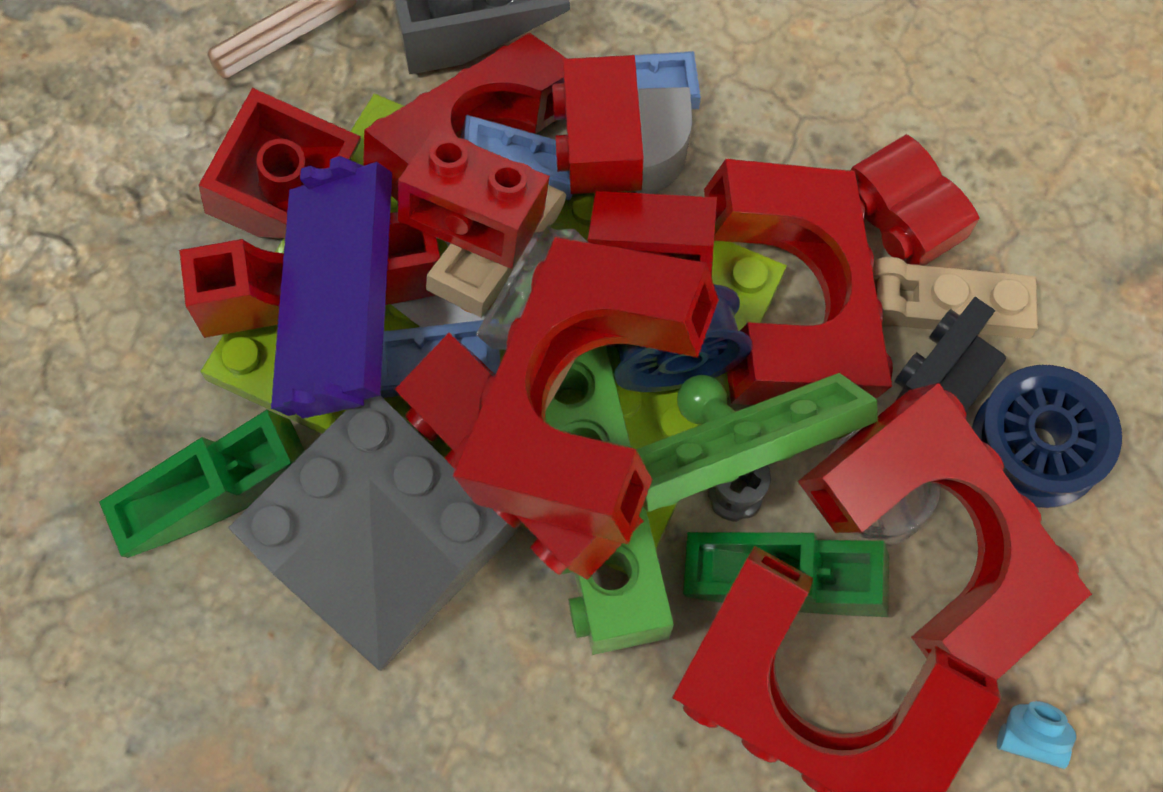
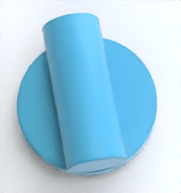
M1033 701L1029 704H1019L1011 708L1006 724L1004 723L1000 728L997 748L1065 769L1070 762L1072 748L1077 736L1073 727L1068 723L1066 715L1061 710L1048 703Z

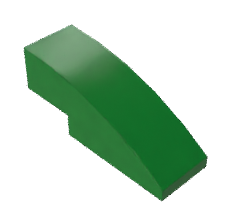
M266 409L217 441L203 437L199 438L99 501L120 556L129 558L160 547L247 509L305 452L291 420Z
M687 532L683 588L685 597L723 603L754 546L814 578L810 591L798 612L888 617L889 553L882 540H818L815 533Z

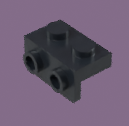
M976 296L961 315L950 309L929 336V339L937 344L927 358L916 352L896 377L894 382L903 388L896 400L909 390L940 383L944 390L957 397L967 412L1006 360V356L1001 351L978 336L996 310Z

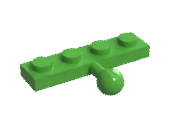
M837 373L742 410L734 411L727 405V393L717 379L708 375L693 376L680 387L677 395V404L684 418L699 426L636 449L652 478L643 507L650 512L660 507L676 504L685 497L718 484L732 482L741 475L777 461L790 459L797 453L833 439L843 438L850 432L878 422L877 399L841 373Z

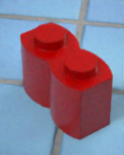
M907 134L857 163L851 169V171H855L859 197L865 204L863 219H867L880 230L882 243L887 253L891 257L904 260L906 264L927 265L966 240L980 219L973 204L962 190L951 180L942 176L939 167L927 150Z

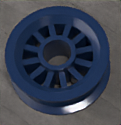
M714 284L719 301L698 358L631 344H610L617 347L621 361L614 372L616 383L624 389L635 392H662L680 389L686 380L696 375H708L715 378L735 368L747 358L752 350L751 338L744 332L738 331L734 317L740 307L738 294L728 287Z
M1055 365L1029 366L1005 377L996 386L990 397L981 405L972 425V429L979 439L998 453L1004 464L1003 472L1018 493L1027 497L1037 508L1060 507L1080 499L1110 473L1119 458L1122 446L1120 419L1108 396L1099 386L1084 375ZM1035 428L1047 431L1053 437L1055 445L1042 441L1037 435Z

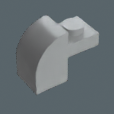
M690 87L638 88L644 165L642 190L634 191V193H657L673 183L682 172L687 158L692 127Z

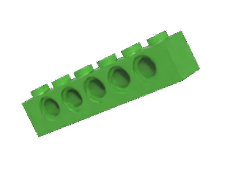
M533 273L513 277L515 300L504 302L509 329L512 322L522 315L531 294ZM605 345L594 348L575 359L557 390L558 392L565 388H574L581 391L585 398L576 404L568 405L557 401L553 397L546 409V423L565 433L631 448L607 347ZM642 507L639 515L644 521L633 532L629 545L622 543L601 565L612 564L621 567L629 577V581L624 587L617 590H606L598 586L592 576L587 580L574 573L579 597L568 599L576 639L588 636L592 655L670 638L674 623L647 512L644 507ZM566 568L562 574L572 573V571Z

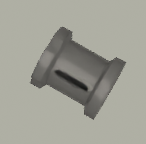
M768 465L738 477V479L744 480L748 484L740 494L733 492L729 488L736 480L709 488L708 497L713 511L722 519L732 522L753 517L760 509L763 497L770 486L771 473Z

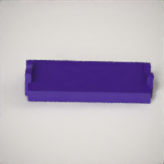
M338 156L330 159L329 168L320 169L312 166L302 168L300 180L304 185L289 190L271 409L287 416L297 414L302 419L364 406V399L380 396L392 172L378 162L363 166Z

